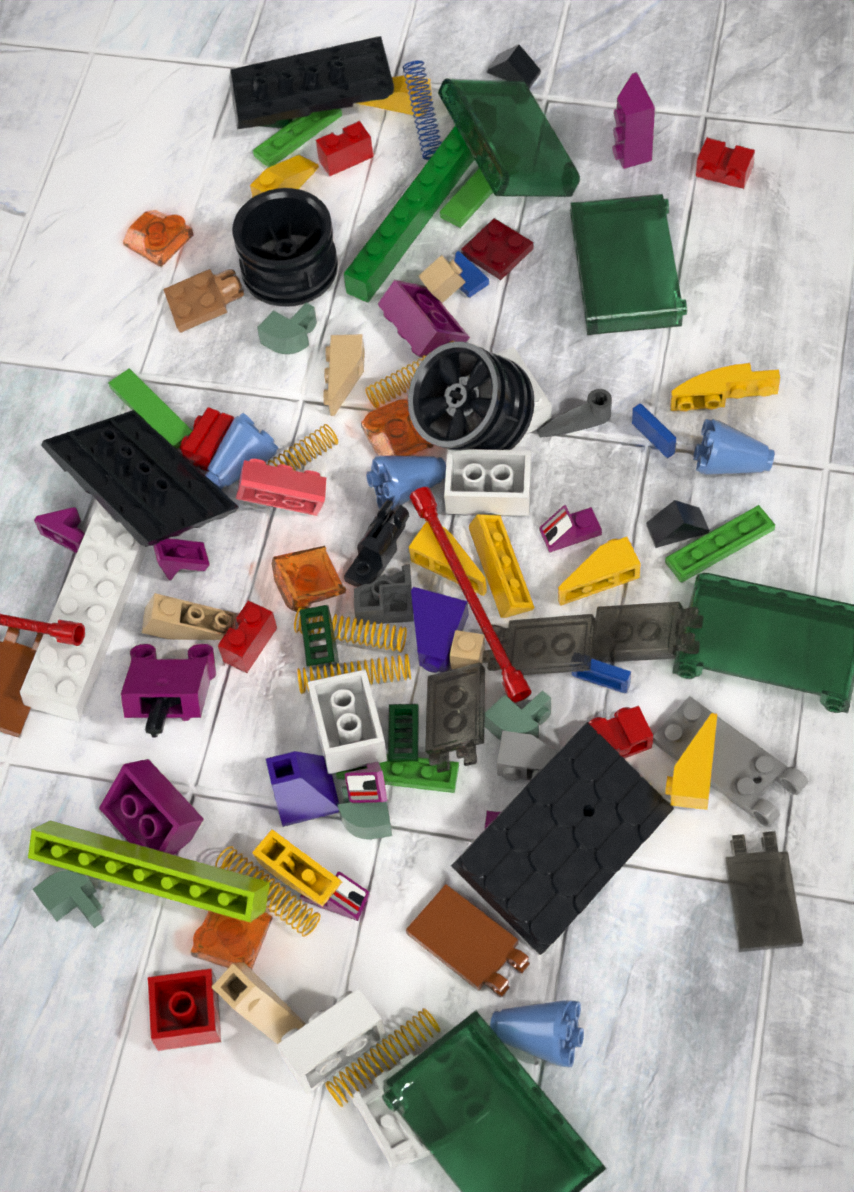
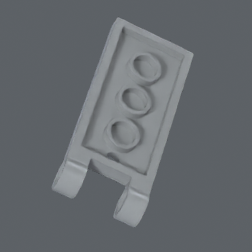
M689 696L653 735V743L678 761L713 712ZM717 716L710 785L753 816L760 824L770 827L780 816V812L770 801L760 798L775 781L791 794L798 795L808 784V780L800 770L786 766ZM760 778L762 782L755 783L753 779Z

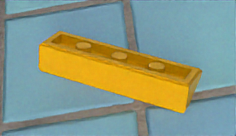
M477 514L469 524V531L500 617L507 618L532 611L535 607L501 515Z

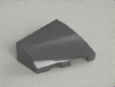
M410 564L401 566L402 571L388 578L384 574L373 583L364 584L354 589V613L357 619V626L361 619H363V625H366L367 620L370 621V625L374 621L376 624L381 622L385 624L414 621Z

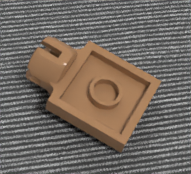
M208 269L163 289L176 327L180 333L228 313L226 305L244 296V290H240L242 288L241 282L234 275L236 273L233 269L225 270L217 275H214L211 269Z

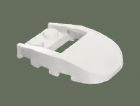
M451 1041L431 1046L428 1051L416 1056L410 1054L402 1058L398 1065L374 1079V1086L362 1095L359 1091L353 1094V1104L358 1108L389 1162V1167L394 1168L440 1152L482 1122L495 1104L497 1088L493 1076L479 1054L464 1043ZM412 1078L417 1082L446 1131L422 1146L389 1090Z

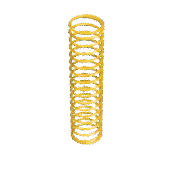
M423 356L422 359L418 358L417 362L413 361L412 365L408 364L406 368L402 367L401 371H396V374L391 373L390 376L381 379L380 383L375 382L374 385L366 387L365 391L371 404L377 409L380 408L379 401L371 390L372 386L375 388L380 402L385 405V400L381 392L376 388V383L380 385L388 402L391 401L387 390L381 384L382 380L386 383V387L393 399H396L395 392L401 396V391L397 383L392 379V375L396 376L401 390L406 393L405 385L409 389L410 381H412L411 377L413 378L412 373L408 370V366L412 367L414 374L416 369L413 367V364L416 363L418 367L420 365L419 360L423 361L426 356ZM403 369H405V370L407 371V374H408V377H409L410 381L408 380V378L406 377V375L403 373ZM398 372L401 373L403 381L397 375ZM387 378H390V379H391V383H392V386H393L394 390L392 389V387L390 386V384L387 382Z
M324 424L320 426L319 430L315 429L314 433H310L309 437L305 436L304 440H299V444L294 443V447L290 446L288 450H284L283 454L279 453L278 457H274L273 461L269 460L268 465L272 462L277 467L275 458L279 460L280 464L285 465L280 459V455H282L287 465L290 466L291 464L294 469L293 471H296L292 462L286 457L285 452L290 454L293 463L298 469H301L299 461L304 466H306V461L295 445L300 447L306 460L311 462L312 460L308 452L314 459L317 456L312 447L306 442V438L310 439L314 450L320 456H322L320 448L327 452L325 444L328 448L332 449L331 442L334 445H338V438L332 428ZM321 428H324L326 435L321 431ZM316 431L320 432L323 441L316 435ZM311 435L315 436L318 445L311 439ZM301 441L305 443L308 452L301 446ZM291 448L294 449V451H295V453H296V455H297L299 461H298V460L296 459V457L291 453V451H290Z
M300 607V608L297 610V613H296V616H295L294 631L297 633V632L300 630V633L302 634V631H301V618H300V617H299V627H298V629H297V631H296V622H297V617H298L299 610H300V609H305V608ZM335 614L333 617V630H335L337 614ZM341 615L338 625V635L336 636L335 640L337 638H339L340 641H343L345 639L347 643L352 640L353 644H355L358 641L359 645L365 643L366 646H369L371 644L373 648L378 645L379 649H381L384 646L386 650H388L391 647L392 651H395L396 649H398L399 653L403 651L407 636L406 627L402 629V626H400L398 631L396 647L393 649L392 642L395 636L396 626L393 625L390 644L387 648L386 640L389 632V624H387L384 633V642L380 647L379 640L383 628L382 622L379 625L377 642L375 645H373V637L376 630L375 621L373 622L371 629L370 642L368 644L366 643V637L370 626L369 620H367L365 625L364 639L362 643H360L363 619H361L359 622L358 637L354 642L353 635L356 629L357 619L356 617L353 619L351 637L349 640H347V633L350 625V617H347L345 623L344 637L341 639L340 633L344 621V616ZM320 616L319 622L321 621V619L323 621V616ZM314 617L312 623H314V621L317 622L318 617ZM405 630L404 641L401 648L402 635Z
M408 654L404 655L405 673L400 655H398V673L394 657L391 656V673L387 657H384L385 678L379 657L377 659L378 678L374 660L371 658L370 678L367 661L364 659V670H367L371 685L373 684V670L378 684L380 683V670L384 683L387 682V670L390 681L393 682V665L398 681H400V665L404 680H407V667L409 679L411 680ZM358 660V661H357V671H360V670H362V669H361L360 661ZM351 661L350 670L355 672L353 662ZM344 662V674H347V665L346 662ZM337 663V675H342L340 665ZM330 664V677L335 676L333 665ZM317 665V680L321 679L319 666ZM323 665L324 678H328L326 666ZM310 666V681H314L313 670ZM303 667L304 690L302 686L301 672L299 668L297 669L299 690L301 694H305L306 685L309 691L306 670Z
M229 846L221 852L215 862V867H217V863L223 853L232 848V851L225 857L222 865L218 868L225 869L227 867V870H229L234 860L241 855L238 863L230 871L235 872L237 867L246 859L244 866L238 872L239 874H242L245 868L251 864L250 869L245 875L249 876L257 868L252 877L256 878L262 872L259 879L263 880L268 876L266 881L270 882L273 880L269 887L268 895L278 885L276 891L267 899V902L271 900L269 906H266L270 912H275V916H280L282 921L286 920V924L291 925L292 929H297V933H301L302 937H306L316 928L321 918L320 913L315 912L312 914L313 908L307 910V903L301 906L302 899L296 901V895L291 896V891L285 892L286 888H280V882L275 883L274 878L269 880V874L264 875V870L258 871L259 867H253V862L247 863L248 858L242 859V853L237 854V849H234L233 846ZM284 888L280 897L272 904L277 894ZM289 893L284 903L280 907H278L281 900L286 896V894ZM294 898L292 904L284 911L289 901ZM300 901L296 910L289 916L291 910ZM277 903L275 910H271V907ZM305 906V909L303 910V912H302V913L300 914V916L295 920V917L297 916V914L299 913V911ZM282 908L281 913L277 914L276 912ZM311 910L308 917L301 923L304 916ZM288 911L286 918L283 919L282 915ZM294 915L291 923H288L287 920ZM315 917L313 922L306 928L308 923ZM299 920L297 927H293V924ZM317 920L314 927L307 934L304 935L303 933L307 931ZM305 923L302 931L300 932L298 929Z
M422 1008V1011H418L419 1018L412 1016L413 1023L406 1020L407 1027L400 1025L401 1032L394 1029L395 1037L392 1034H388L389 1041L382 1039L383 1046L376 1043L377 1051L370 1048L371 1056L368 1053H364L365 1061L358 1057L359 1065L355 1062L351 1063L353 1070L345 1067L347 1075L339 1071L341 1080L333 1076L335 1085L330 1081L325 1082L326 1088L340 1107H343V1104L331 1086L346 1103H348V1100L336 1080L353 1098V1094L342 1075L351 1083L356 1091L361 1093L348 1070L367 1089L354 1065L363 1073L370 1084H373L360 1060L375 1077H378L366 1057L368 1056L383 1073L384 1071L373 1054L375 1052L387 1068L391 1070V1067L379 1050L380 1047L390 1057L392 1062L397 1065L384 1041L395 1051L400 1060L402 1056L395 1048L390 1037L400 1045L407 1056L409 1053L402 1045L397 1033L405 1039L415 1052V1048L409 1042L403 1028L414 1038L419 1047L422 1046L414 1036L408 1023L419 1032L425 1042L428 1040L418 1028L415 1019L424 1026L432 1038L434 1037L425 1025L420 1013L427 1018L437 1033L441 1032L439 1025L428 1010Z

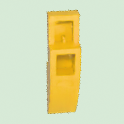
M743 363L707 371L687 380L671 391L670 410L717 409L725 407L726 398L739 399L749 396L766 397L778 394L780 384L779 369L751 371L750 363Z

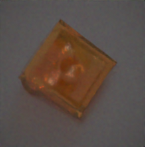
M157 210L145 211L128 228L123 245L162 267L194 233L193 229L186 225L184 218L180 215L173 214L168 216Z
M406 399L396 400L369 412L361 422V428L377 456H411L427 448H433V444L422 438L416 431L410 418L408 400Z
M325 545L274 556L271 565L274 581L285 605L292 611L297 612L300 607L310 608L312 603L320 602L346 592L345 586L343 587L327 554Z
M208 911L202 926L194 933V945L190 953L192 957L229 968L232 963L244 962L252 970L273 918L264 912L252 922H246Z

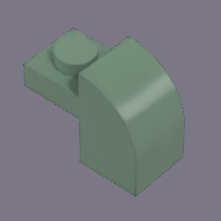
M306 302L291 319L273 310L257 327L260 343L280 354H294L304 350L309 346L307 334L311 333L317 324L315 308Z
M542 690L521 709L504 695L484 713V726L500 741L502 731L530 734L539 738V725L543 724L551 715V697Z
M347 786L341 787L344 803L337 805L341 821L349 833L355 837L368 840L392 836L387 801L352 803L349 801Z
M70 870L60 871L50 875L33 888L39 900L56 922L76 907H78L93 928H96L104 921L99 913L103 907L93 895L97 891L91 880L84 874Z

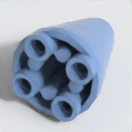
M244 413L236 416L207 468L209 471L205 474L220 490L224 486L228 487L240 479L244 460L260 459L267 462L277 454L279 449L274 443V439L264 430L259 433V430L254 426L255 423Z
M704 420L701 435H703L702 443L696 445L693 460L697 461L696 471L705 475L770 471L775 456L774 450L769 449L764 443L719 420Z
M376 456L372 460L371 471L366 473L368 485L371 488L374 487L378 508L380 509L386 500H390L393 502L391 509L395 510L400 505L410 501L409 497L416 489L421 487L432 488L439 484L446 477V463L443 458H436L435 456Z
M563 1000L502 1009L501 1012L495 1011L490 1022L491 1036L498 1038L502 1043L554 1065L571 1068L574 1063L575 1048H580L584 1039V1030L578 1027L581 1004L579 1001Z

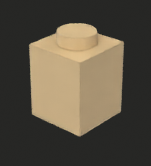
M442 255L419 275V278L429 291L442 303L466 283L460 275L463 272L460 266L453 259L449 262Z
M455 630L449 655L451 672L480 677L485 655L484 635Z

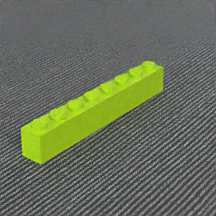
M51 820L31 829L29 859L246 922H252L266 911L270 885L268 881Z

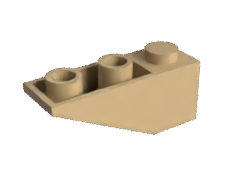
M363 334L331 335L330 346H326V362H329V367H325L324 377L325 384H328V389L323 391L324 405H329L330 416H335L364 373L365 348Z
M154 593L144 609L141 633L171 640H222L230 627L235 629L236 613Z
M244 962L232 963L212 986L237 1013L277 1044L282 1042V1037L290 1030L295 1028L299 1030L306 1025Z

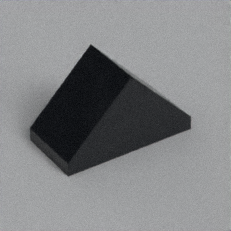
M518 44L498 54L487 69V73L530 89L541 74V69Z
M677 500L671 502L646 522L655 548L709 533V528L701 509Z

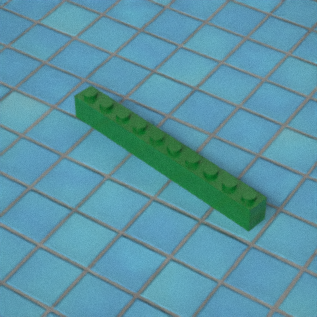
M474 101L343 273L346 294L369 303L495 133V109Z

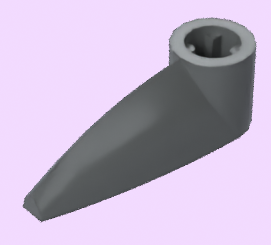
M605 389L591 391L588 394L586 403L567 410L537 430L539 437L572 433L608 422L611 418L612 410L611 394Z

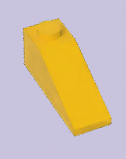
M404 75L392 77L394 91L393 95H390L388 98L356 103L414 115V112H412L413 107L411 106L412 101L409 100L411 96L408 95L410 90L407 89L408 84L405 82L407 79L404 78ZM428 79V82L424 84H428L429 87L424 90L431 91V80ZM408 80L407 83H411L416 80ZM410 85L409 89H412L419 85ZM411 91L410 94L413 95L419 91ZM432 92L424 96H432ZM423 96L412 97L411 100H415ZM414 102L412 105L416 106L423 102ZM415 108L414 111L417 112L418 110L423 108ZM417 113L415 116L419 117L426 113Z
M296 155L265 169L251 183L252 198L265 191L278 188L299 189L316 172L319 165L301 155Z
M426 521L409 546L411 562L458 584L430 525ZM443 527L458 556L459 562H461L462 568H464L465 574H467L468 580H470L471 586H473L474 592L484 596L487 592L486 577L454 536Z
M628 537L611 539L601 545L558 587V602L560 606L640 578L641 563Z
M717 713L710 714L675 764L673 777L667 776L665 795H671V806L708 810Z
M273 829L252 852L261 867L287 886L322 907L342 884L338 877Z

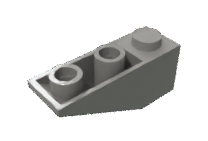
M502 731L496 763L497 776H502L509 781H518L519 779L531 781L555 756L557 751L533 735Z

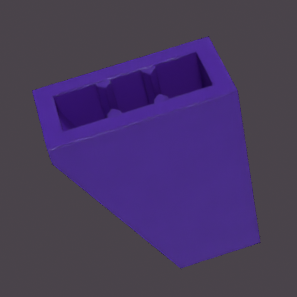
M413 587L411 596L419 666L429 672L437 673L439 671L447 674L450 667L449 655L455 630L463 631L469 616L468 602Z

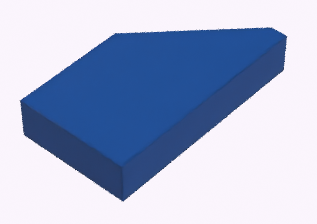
M457 251L455 262L463 270L460 275L466 282L459 289L470 298L489 285V278L460 251Z

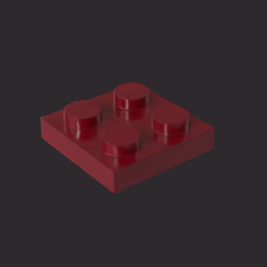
M493 218L461 249V253L472 263L502 280L534 249V242Z

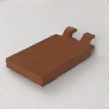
M8 627L4 641H0V732L20 738L31 707L24 705L20 690L44 634L37 633L31 648L16 643L20 635V629Z
M447 884L443 886L406 929V934L476 990L479 991L485 984L501 998L510 989L508 986L509 981L497 973L507 962L522 974L530 965L528 962L529 957L521 950L515 949L519 944L516 937Z

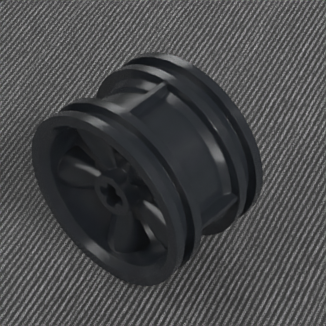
M278 188L254 196L239 209L234 218L232 234L239 256L243 282L247 290L255 298L270 305L291 307L313 301L330 288L337 275L338 259L333 242L331 216L326 205L318 197L300 189ZM291 235H299L307 238L300 245H298L294 240L291 239ZM272 239L276 242L275 248L272 251L261 247Z
M450 342L433 350L418 366L409 388L408 409L416 431L422 438L436 446L456 451L467 449L512 450L521 441L530 426L534 413V391L528 375L514 361L490 353L468 342ZM491 379V398H483L478 387ZM476 412L483 419L469 432L466 417Z

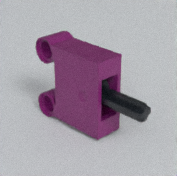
M139 644L134 646L130 650L131 663L121 690L124 718H148L145 732L151 734L153 738L163 733L167 718H181L183 721H189L190 718H201L210 681L216 676L213 647L208 644H196L188 649V659H157L156 648L153 645Z

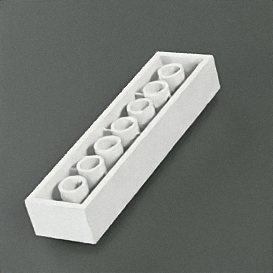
M99 502L48 622L58 623V620L62 619L82 623L85 627L84 640L79 646L59 643L55 637L44 634L20 690L24 705L31 707V709L79 722L148 549V546L140 545L120 522L117 523Z

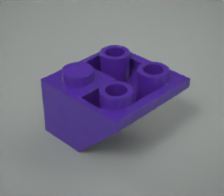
M293 751L266 758L282 827L339 813L337 805L339 800L332 773L328 774L324 756Z

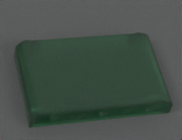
M454 78L443 80L438 90V95L495 196L572 197L580 182V174L525 82Z
M663 194L570 203V219L587 335L682 326L683 315H687L686 299H681L667 220L669 201L668 198L664 199Z
M700 573L696 576L672 673L678 674L684 679H694L702 674L703 669L819 695L821 696L820 703L827 711L832 713H848L854 689V604L712 573Z
M477 1010L385 1081L383 1085L384 1094L382 1099L386 1106L392 1112L397 1111L461 1192H581L607 1169Z

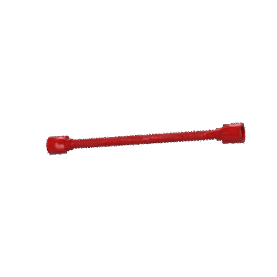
M421 487L416 489L409 498L419 517L424 518L430 525L493 651L494 657H496L497 663L502 670V685L508 698L514 703L525 700L531 695L532 691L521 671H516L515 667L511 666L510 660L502 644H500L499 638H497L496 632L482 604H480L479 598H477L476 592H474L473 586H471L470 580H468L467 574H465L464 568H462L461 562H459L458 556L439 518H437L436 507L438 505L430 488Z
M0 614V625L49 634L51 637H55L59 643L79 646L85 637V627L82 623L59 619L58 623H47Z

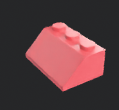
M260 459L244 460L236 499L317 516L325 501L327 478L321 477L320 473L316 471L306 470L303 473L293 471V468L288 465L280 464L274 467L266 465V462Z

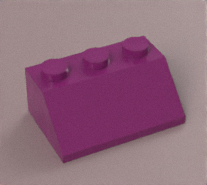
M635 72L631 74L618 95L617 109L614 110L616 127L613 128L615 145L612 146L615 159L620 160L624 169L652 161L655 106L638 73Z
M394 280L378 302V306L384 312V317L394 324L398 329L397 333L407 340L411 345L412 352L420 358L427 356L428 353L450 341L467 342L470 339V336L446 307L426 286Z
M149 759L123 764L99 807L101 812L128 842L175 855L193 839L204 820Z

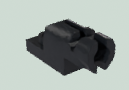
M390 500L384 502L377 513V517H374L368 530L357 545L358 556L344 575L345 582L359 587L364 584L373 583L381 576L397 551L396 541L410 517L405 507L400 505L394 514V511L391 509L393 502Z

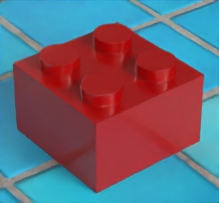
M212 969L148 977L151 1041L158 1051L222 1042L218 993L212 988L217 979Z

